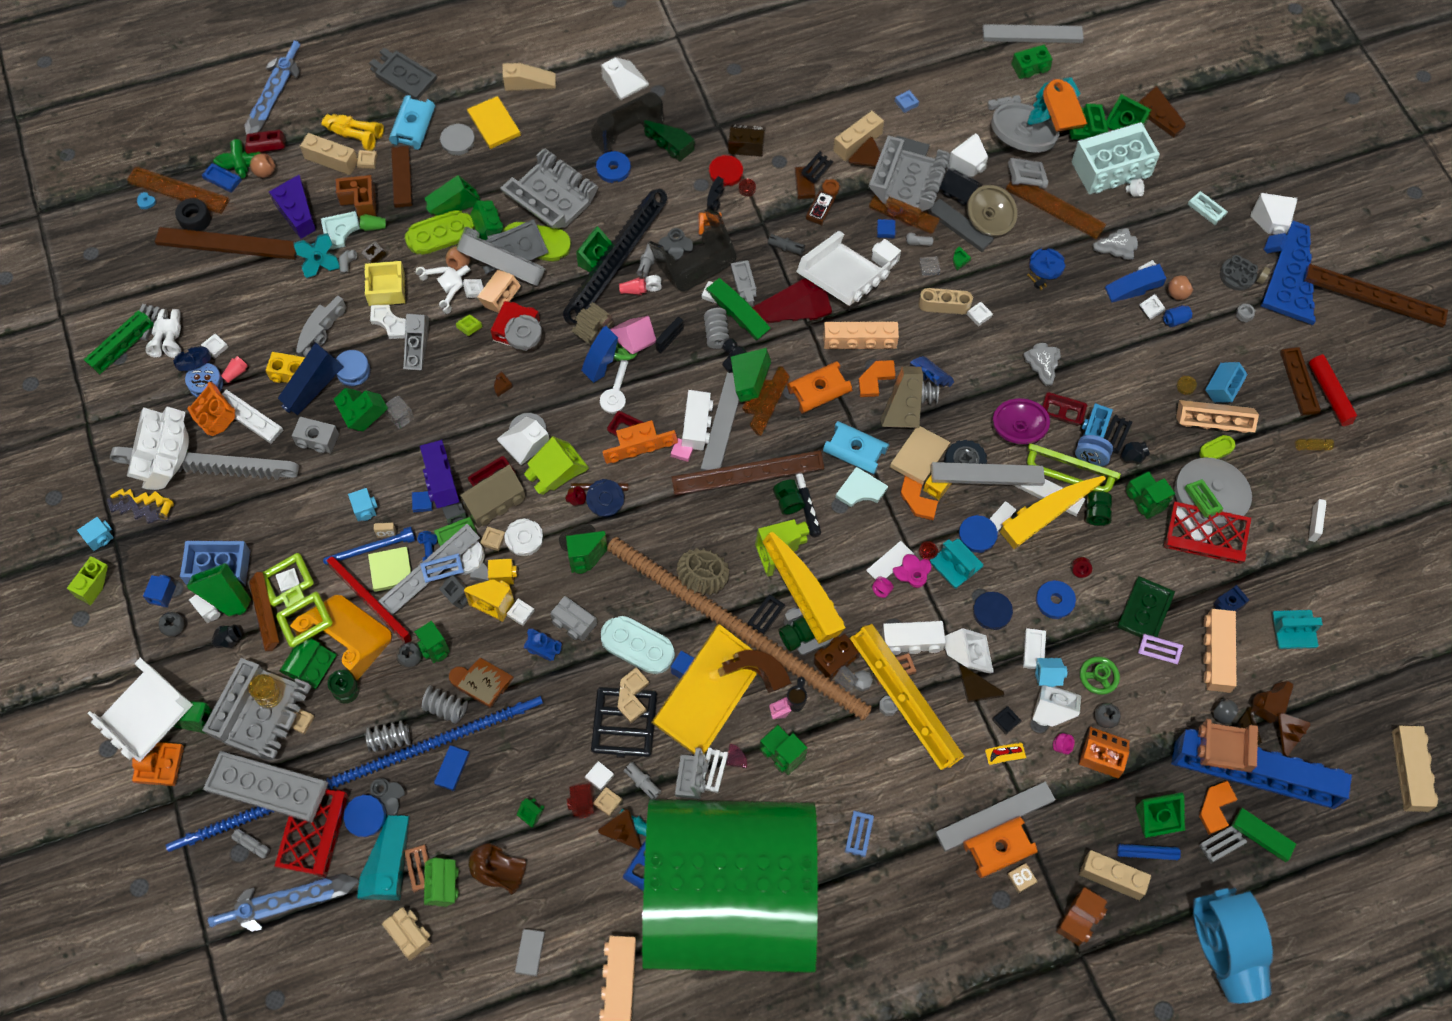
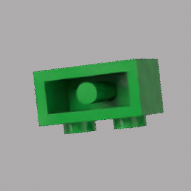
M1045 44L1014 53L1011 65L1018 78L1023 79L1049 71L1053 58Z
M476 201L470 216L476 231L480 233L479 238L487 240V236L501 233L503 231V223L500 222L498 211L493 201Z
M432 620L414 631L419 640L417 645L426 660L430 658L434 664L437 661L444 660L447 654L450 653L445 639Z

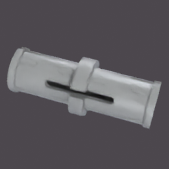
M648 242L644 254L641 255V263L637 270V274L640 277L642 273H644L643 277L648 276L649 269L655 261L656 250L658 249L656 243H653L651 247L652 242Z
M634 762L624 769V772L636 783L635 786L638 789L641 788L651 800L656 799L659 796L658 794L662 792L649 779L650 776L644 774Z

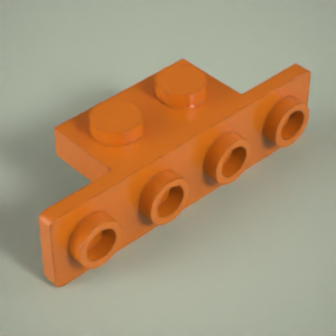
M651 420L616 430L620 446L603 450L602 453L606 464L615 463L642 453L670 447L673 444H677L678 439L675 430L656 435L653 421Z

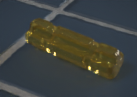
M1297 439L1295 445L1297 450H1304L1305 448L1306 450H1322V448L1324 450H1332L1334 448V441L1332 439H1325V441L1323 439H1307V441L1306 439Z

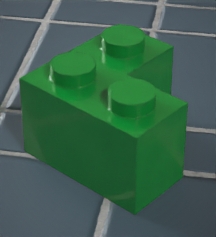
M344 388L333 399L347 427L363 432L388 409L381 394L366 390L361 393V391Z
M1149 471L1131 480L1126 487L1128 497L1136 503L1138 511L1146 519L1165 511L1176 494L1165 478L1156 482Z
M779 725L760 741L761 753L766 758L770 757L775 762V767L781 773L785 772L789 775L806 759L808 747L794 733L789 736Z

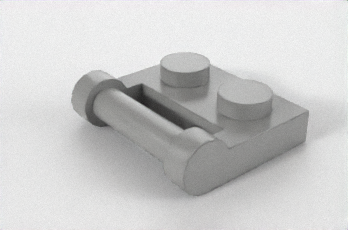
M1010 158L1008 165L1012 175V184L1039 186L1042 189L1047 188L1048 179L1042 162Z

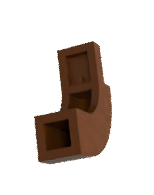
M758 650L739 651L733 655L734 660L730 659L723 662V666L718 669L720 677L743 669L752 670L762 678L768 694L792 684L782 664L773 656Z

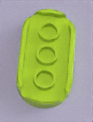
M458 210L450 211L411 225L405 234V241L407 247L412 252L428 254L458 244L464 228L469 227L475 230V226L468 213L465 214Z
M524 222L511 223L504 228L502 233L524 224ZM537 225L549 253L535 259L558 261L563 256L566 257L571 250L569 235L561 229Z

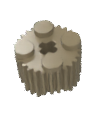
M593 302L590 304L591 307L586 310L582 309L575 319L577 321L576 327L572 329L574 334L590 345L593 344L604 326L611 329L614 325V322L611 320L612 316Z

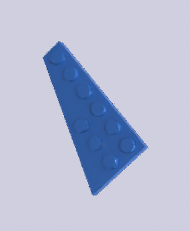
M1292 221L1287 233V241L1278 257L1261 307L1314 325L1316 322L1314 316L1315 304L1313 302L1314 288L1313 284L1304 281L1307 266L1311 264L1312 255L1310 254V226Z

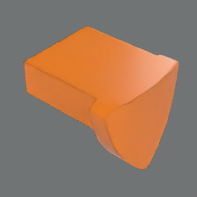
M699 213V235H704V226H721V213Z

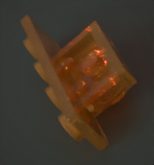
M875 194L869 204V207L929 233H933L939 223V218L921 212V209L890 196L886 204H884Z
M778 366L772 380H764L759 397L746 401L742 408L745 413L755 414L750 426L757 435H762L790 378L783 366Z

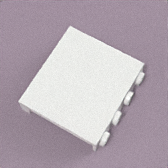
M837 231L801 258L797 273L850 306L855 301L858 302L864 294L867 295L871 288L877 287L881 280H885L890 273L888 269L891 263L888 262L882 268L878 267L843 245L841 242L844 234Z

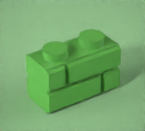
M432 858L425 862L424 905L446 907L455 903L458 897V890L455 888L458 868L456 867L455 860Z

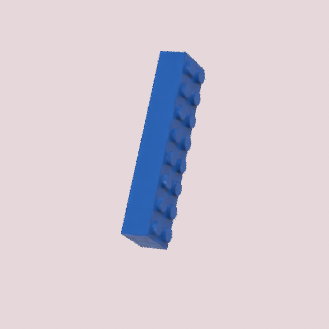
M1185 730L1175 741L1172 765L1332 809L1337 808L1349 799L1352 775L1345 773L1342 769L1325 768L1320 763L1303 762L1301 758L1285 757L1279 752L1263 751L1260 747H1257V767L1252 772L1200 765V757H1198L1197 753L1198 747L1201 745V737L1198 736V730Z

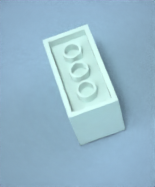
M1141 122L1078 141L1071 163L1088 194L1100 193L1109 188H1116L1125 183L1130 184L1133 179H1146L1152 176L1160 154Z

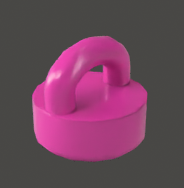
M878 576L872 586L873 592L880 598H886L894 588L893 584L882 576Z
M1066 733L1057 735L1053 742V749L1062 754H1070L1075 745L1073 736Z

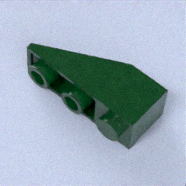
M648 120L644 121L645 135L656 141L659 147L664 148L671 157L676 158L678 161H682L695 150V139L683 129Z

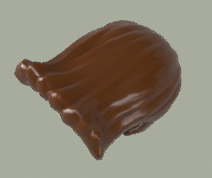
M486 843L475 848L470 854L468 865L472 877L484 885L502 887L511 895L514 894L521 885L525 874L526 860L508 857L501 853L503 850L492 843Z

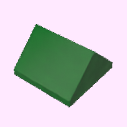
M1120 94L1106 120L1107 127L1117 130L1141 122L1145 127L1152 109Z
M598 226L594 228L576 251L578 267L588 272L593 270L592 268L600 261V257L608 250L607 247L612 244Z
M1183 792L1143 799L1135 807L1145 838L1185 831Z

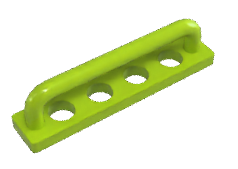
M1032 443L1027 448L1029 452L1027 457L1028 465L1040 466L1035 464L1036 455H1040L1108 478L1104 486H1098L1093 492H1109L1114 482L1118 481L1121 473ZM1043 467L1044 475L1073 485L1084 481Z

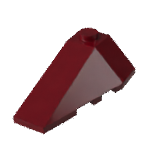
M807 278L798 281L752 307L766 323L791 319L799 321V319L805 318L816 320L832 314L827 291Z

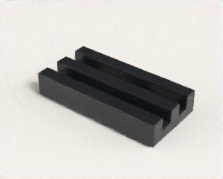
M821 151L816 154L801 172L813 184L833 163L832 160H827L828 157L826 155L823 157ZM819 159V163L808 174L807 171ZM824 163L823 169L813 178L812 175Z
M678 316L655 340L656 351L660 354L684 330V320Z
M1115 414L1104 439H1109L1115 423H1119L1111 441L1112 446H1114L1122 426H1126L1117 449L1113 447V452L1119 454L1132 421L1129 420L1127 422L1125 418L1122 417L1120 419Z
M769 594L749 620L748 626H752L753 630L757 629L758 633L761 632L764 636L785 608V604ZM772 601V605L769 607V609L766 611V613L763 615V617L760 619L757 625H755L754 622L757 620V618L760 616V614L763 612V610L766 608L769 602ZM778 605L779 607L777 608V610L774 612V614L771 616V618L768 620L765 626L761 629L760 627L762 626V624L765 622V620L768 618V616L771 614L774 608Z

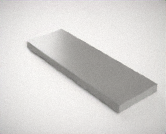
M220 751L203 790L312 823L328 782Z

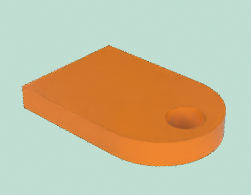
M1055 79L1045 86L1043 97L1056 132L1084 127L1087 124L1076 93L1069 83L1061 79Z

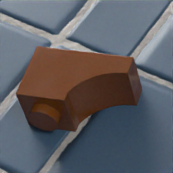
M1289 681L1274 684L1271 691L1256 694L1253 699L1251 712L1269 723L1279 721L1278 714L1286 713L1294 684Z

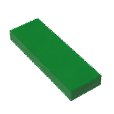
M1244 808L1238 811L1233 821V828L1284 862L1290 859L1296 846L1295 842Z

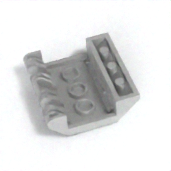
M887 136L869 184L870 189L887 205L916 213L932 208L937 197L936 193L939 191L945 174V168H947L950 159V153L938 149L936 158H930L903 150V139Z
M544 148L536 155L538 164L519 181L512 177L500 189L550 227H567L590 205L598 186L586 178L577 188L582 179V174L567 163H564L561 159L556 162L552 170L557 158Z
M241 658L202 731L228 746L262 759L274 760L278 753L275 749H280L281 744L276 739L278 737H286L287 733L285 731H289L297 716L294 712L298 713L300 707L295 703L296 701L305 700L306 696L304 694H308L311 685L296 678L295 682L264 671L259 664Z

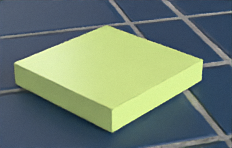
M407 547L368 554L374 592L394 588L411 573Z

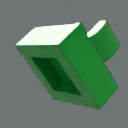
M526 798L521 802L516 815L530 827H533L537 824L544 806L537 807L535 799L529 800Z

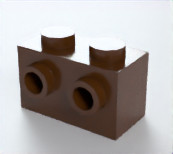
M845 633L841 637L833 638L826 649L821 648L814 655V665L826 678L829 677L830 681L858 659L860 652Z

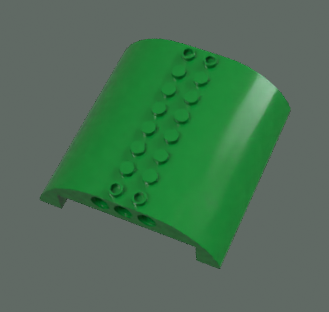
M649 799L643 894V969L815 973L818 922L817 817L815 803Z

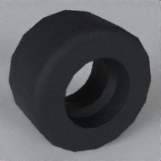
M197 198L185 199L176 207V219L183 230L203 231L210 224V212L202 200ZM198 213L196 216L188 218L190 215Z

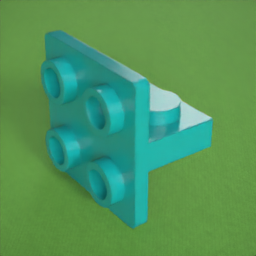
M958 538L953 542L948 539L943 543L941 551L930 559L933 567L954 589H957L983 568V563Z
M1312 610L1273 611L1272 616L1279 649L1317 648L1319 646L1316 632L1323 623L1321 617L1314 618Z

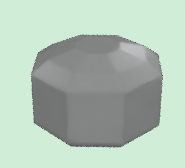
M1249 304L1240 305L1236 311V317L1242 322H1249L1255 316V309Z
M861 670L855 673L852 682L855 689L863 692L870 689L873 679L869 672Z
M884 696L879 702V710L885 716H893L899 710L890 696Z

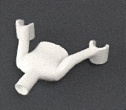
M467 265L457 271L451 267H438L426 270L423 267H418L416 274L420 275V280L424 281L428 278V275L444 273L436 279L445 292L448 293L446 299L439 303L440 308H444L443 312L448 314L452 310L449 304L452 297L463 286L461 277L469 272L470 269Z

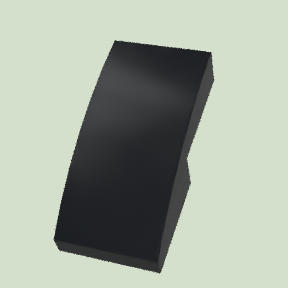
M719 176L714 180L709 190L707 213L718 211L721 205L720 196L725 188L724 179Z

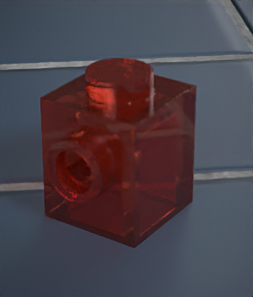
M590 784L569 787L570 798H567L568 811L572 810L573 815L578 816V818H586L594 813Z

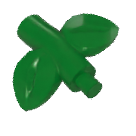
M235 139L230 142L231 153L220 154L213 159V162L224 169L235 168V172L239 174V177L245 178L251 159L261 152L243 153V142Z

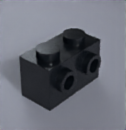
M950 168L942 180L940 189L943 190L942 193L949 197L953 195L958 198V202L967 205L971 194L979 187H982L983 184L954 168Z

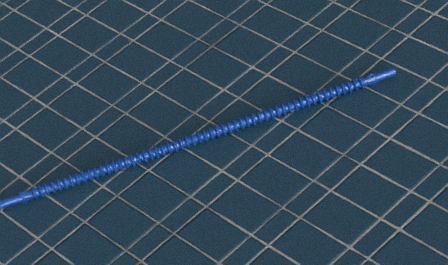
M541 696L522 704L519 702L511 708L508 706L507 710L496 711V714L493 715L491 713L489 717L485 715L484 719L480 717L479 721L474 720V723L468 722V725L463 724L462 728L457 726L456 730L452 728L451 732L446 731V734L440 733L439 737L435 735L434 739L429 737L428 741L424 739L423 743L418 742L416 746L412 744L411 748L407 746L406 750L402 748L400 752L395 751L393 755L390 753L388 757L384 755L383 759L379 757L378 761L372 760V763L367 762L365 766L361 764L360 768L356 766L355 770L350 769V772L344 771L343 775L338 773L337 777L333 775L332 779H326V782H328L326 789L330 788L332 790L334 786L338 788L339 784L344 785V782L350 783L351 779L355 781L356 777L361 779L362 775L367 776L369 772L373 774L374 770L378 772L379 768L384 769V766L390 767V764L393 763L395 765L397 761L401 763L402 759L406 761L407 757L412 758V755L418 756L419 752L423 754L424 750L429 752L430 748L435 749V746L441 747L442 743L446 745L447 741L451 743L452 739L463 738V735L466 734L468 736L470 732L474 734L475 730L479 732L480 728L485 729V726L491 727L493 723L496 725L497 721L502 723L503 719L507 721L508 717L513 718V715L524 714V711L543 704ZM252 807L251 811L246 810L244 814L240 812L239 816L234 814L233 818L228 817L226 821L222 819L221 823L217 821L216 825L210 824V827L205 826L203 830L199 828L198 832L187 833L185 837L166 844L167 851L170 852L188 844L191 846L200 839L204 841L205 837L216 836L217 832L222 834L223 830L228 831V828L234 829L235 825L239 827L240 823L246 824V821L251 822L253 818L257 820L258 816L263 817V814L269 815L271 810L261 807L254 809Z

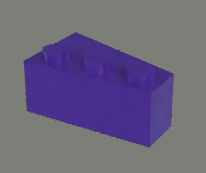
M300 175L269 191L274 205L300 239L316 231Z
M439 440L420 445L425 464L423 473L430 501H435L436 508L459 503L443 441Z

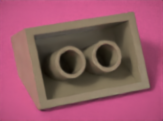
M510 465L460 495L466 513L477 528L489 524L493 518L505 514L509 508L521 504L526 498L524 489Z

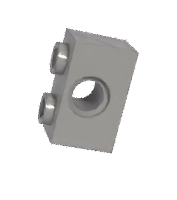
M299 417L292 434V438L298 447L303 449L308 447L319 453H331L339 436L335 425L304 417Z

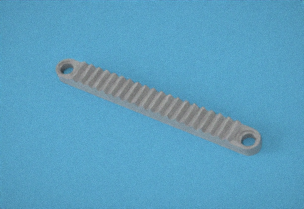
M113 447L110 459L117 463L130 464L133 448ZM186 453L178 472L184 469L188 473L191 469L193 473H196L197 470L201 474L206 471L208 474L214 472L215 475H218L221 472L223 476L227 473L233 476L236 473L238 477L244 474L245 478L251 474L253 478L259 475L260 479L266 476L270 480L273 476L275 480H278L279 477H297L299 465L291 461Z

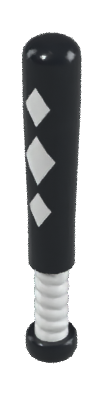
M797 474L799 494L802 495L805 503L803 510L811 537H818L821 535V529L809 489L806 487L803 474Z

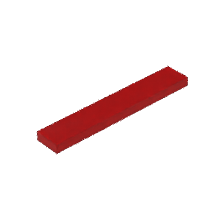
M331 556L326 560L329 567L404 643L412 641L409 632L334 557Z

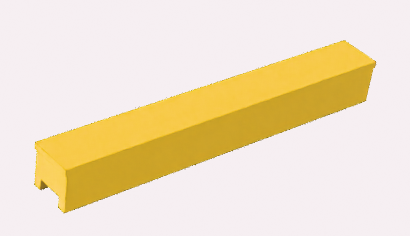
M874 625L863 626L856 635L850 637L940 770L952 767L965 757Z

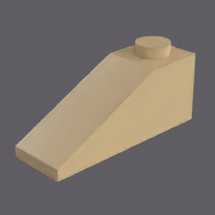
M521 63L503 64L505 91L556 88L554 72Z

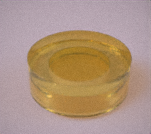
M1183 376L1177 383L1178 391L1184 395L1192 394L1197 387L1196 380L1191 376Z

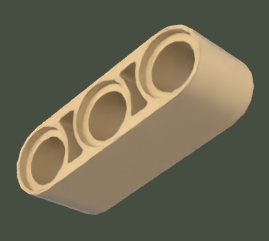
M925 288L920 294L919 307L926 312L966 314L971 308L973 296L968 291Z

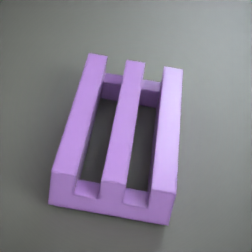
M1143 633L1138 653L1178 664L1183 649L1182 644ZM1148 639L1151 641L1176 647L1178 649L1177 651H1174L1171 649L1146 643V641ZM1148 647L1176 656L1175 659L1167 656L1144 650V648Z

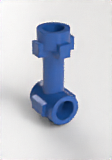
M430 531L420 532L417 538L420 544H424L425 557L422 558L423 561L433 553L432 545H435L437 542L436 534H432Z

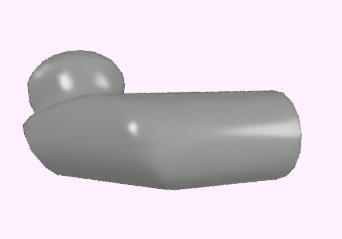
M908 233L906 236V242L909 245L931 246L933 244L932 237L916 236L915 233Z
M347 250L340 255L339 266L341 274L349 273L348 264L357 258L355 250Z

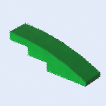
M718 278L706 288V291L716 303L726 310L727 316L731 315L742 329L745 327L755 341L771 329L760 315L722 279Z

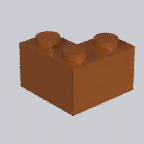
M371 175L336 178V194L340 205L354 204L358 218H360V215L365 214L376 216L375 186Z
M1084 887L1074 898L1057 933L1078 946L1083 942L1087 943L1093 933L1090 930L1093 923L1097 925L1107 912L1105 908L1107 900Z

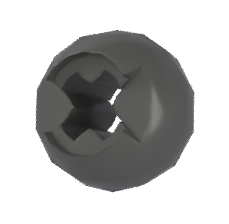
M167 612L159 619L158 626L164 635L177 636L183 631L185 623L180 614Z
M410 642L403 643L396 653L399 664L408 668L416 666L422 657L419 646ZM409 652H412V654L409 656V658H406V656L408 655V653H409Z
M1222 699L1214 709V718L1222 724H1230L1239 710L1234 701Z
M1104 703L1096 709L1095 720L1101 727L1113 728L1119 724L1121 714L1117 706L1112 703ZM1107 713V715H1111L1112 717L1109 719V717L1104 716V714Z

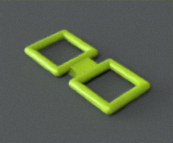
M295 553L263 572L270 604L275 607L284 602L287 607L278 612L276 617L290 647L297 646L332 625V620L320 594L314 592L305 597L303 593L314 582L300 553ZM296 562L304 582L276 597L268 578ZM314 602L323 621L294 637L286 617Z

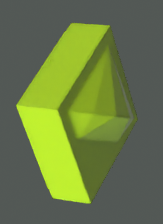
M469 314L456 323V328L470 336L482 328V323Z

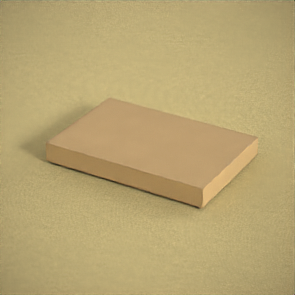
M919 426V428H915L891 462L890 468L923 485L931 474L932 462L940 461L951 442Z

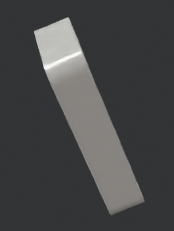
M464 228L457 245L458 251L533 285H539L545 271L544 267L480 239V233L472 228Z

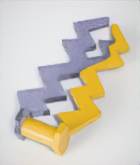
M122 488L110 496L112 499L119 497V503L113 505L111 500L107 499L111 513L119 509L122 515L132 509L135 520L145 515L148 524L159 519L167 522L169 510L174 506L173 501L169 498H163L156 491L150 496L145 492L134 498L131 489L125 492ZM128 498L129 502L124 504L123 500ZM141 501H144V504L146 506L142 509H139L138 504ZM156 501L158 507L162 504L163 506L160 513L156 509L151 512L148 504Z

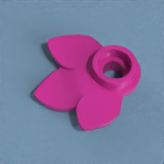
M906 554L903 557V566L892 569L893 574L898 580L909 582L911 586L920 588L927 582V575L931 572V563L928 559L919 561L915 555Z

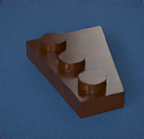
M1157 86L1138 102L1152 109L1148 120L1173 138L1185 128L1186 123Z

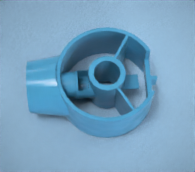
M1224 888L1215 891L1213 894L1195 898L1193 915L1197 935L1209 964L1217 974L1216 977L1227 1001L1230 1003H1248L1270 996L1272 992L1269 966L1273 957L1272 941L1264 914L1252 893L1246 892L1235 895L1237 892L1236 888L1229 890Z

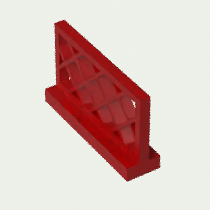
M1173 502L1167 537L1163 548L1236 564L1245 562V551L1251 524L1250 517L1227 512H1216L1213 517L1209 515L1207 521L1199 524L1194 517V514L1201 512L1197 506ZM1177 507L1184 508L1189 516L1180 520L1176 514ZM1221 516L1228 524L1219 529L1213 519ZM1191 517L1197 527L1188 532L1182 522ZM1236 520L1245 521L1244 530L1238 533L1232 523ZM1210 521L1216 531L1208 536L1201 526ZM1180 525L1185 535L1181 537L1172 536L1173 528ZM1230 526L1235 536L1227 540L1221 530ZM1199 529L1205 538L1201 541H1195L1190 533ZM1216 533L1224 541L1219 546L1214 545L1210 540V537ZM1237 537L1242 543L1241 549H1233L1229 541Z
M325 790L324 795L333 796L331 804L324 808L320 804L321 810L315 814L314 818L323 813L326 817V823L317 829L314 822H312L311 824L315 831L304 837L299 828L308 823V821L304 820L297 825L294 817L288 816L275 867L327 878L349 797L346 792ZM297 830L302 839L291 845L288 840L289 834ZM318 834L321 839L320 844L311 849L307 840ZM304 842L309 852L298 857L294 848ZM292 851L296 860L289 865L281 863L283 855ZM312 854L315 859L313 869L305 868L301 861Z

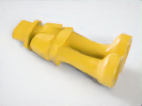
M327 114L321 122L322 126L327 127L329 131H333L340 136L361 140L362 146L366 151H373L376 144L375 138L380 139L384 133L382 123L357 121L352 116H337V114L331 116Z

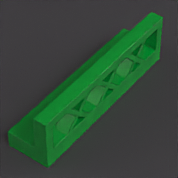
M138 310L83 360L100 375L136 343L148 329H151L154 326L153 322L144 312L141 313Z

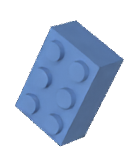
M185 541L180 578L187 586L192 575L227 563L240 584L246 586L250 549L245 541Z

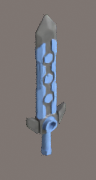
M293 41L286 57L281 56L279 59L277 57L268 63L266 70H273L245 123L246 135L257 133L262 129L289 75L292 73L295 78L298 77L300 72L297 64L293 61V57L301 45L299 42Z
M339 874L310 884L253 899L255 889H247L236 900L237 903L234 906V911L208 917V923L210 927H213L216 924L236 919L242 927L250 931L261 930L262 927L255 919H262L290 909L346 895L358 883V879L345 874Z

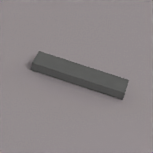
M940 198L934 203L932 208L928 209L930 215L981 252L994 240L992 236L985 235L977 230L970 220Z

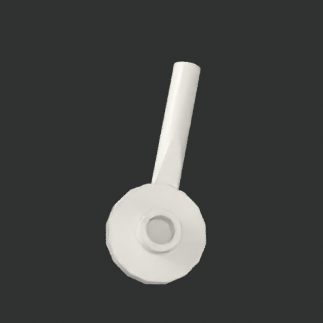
M621 360L613 389L606 390L600 397L601 408L607 413L615 414L625 406L626 399L620 388L627 368V360Z

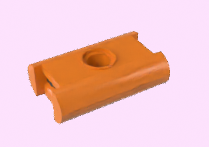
M837 361L787 383L789 393H794L800 403L799 410L801 413L808 412L852 391V385L850 381H845L839 371L840 364ZM816 386H822L823 389H818Z
M1020 816L963 842L965 851L970 850L979 868L976 870V873L981 879L1037 853L1035 842L1030 844L1022 828L1024 821ZM997 842L1004 845V852L996 849Z

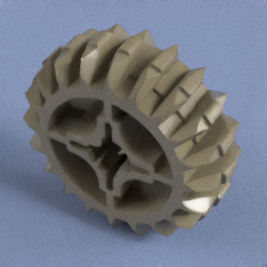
M698 548L694 550L689 549L687 553L681 556L677 564L676 574H678V580L682 582L683 586L687 585V590H694V594L696 592H700L702 595L704 593L708 595L712 593L717 594L719 590L724 588L729 579L728 563L724 562L723 557L719 558L718 553L713 554L711 550L705 551L704 548L702 550Z

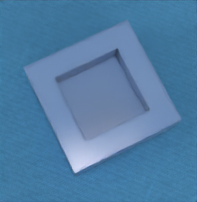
M910 90L895 97V102L904 113L917 107L919 101Z

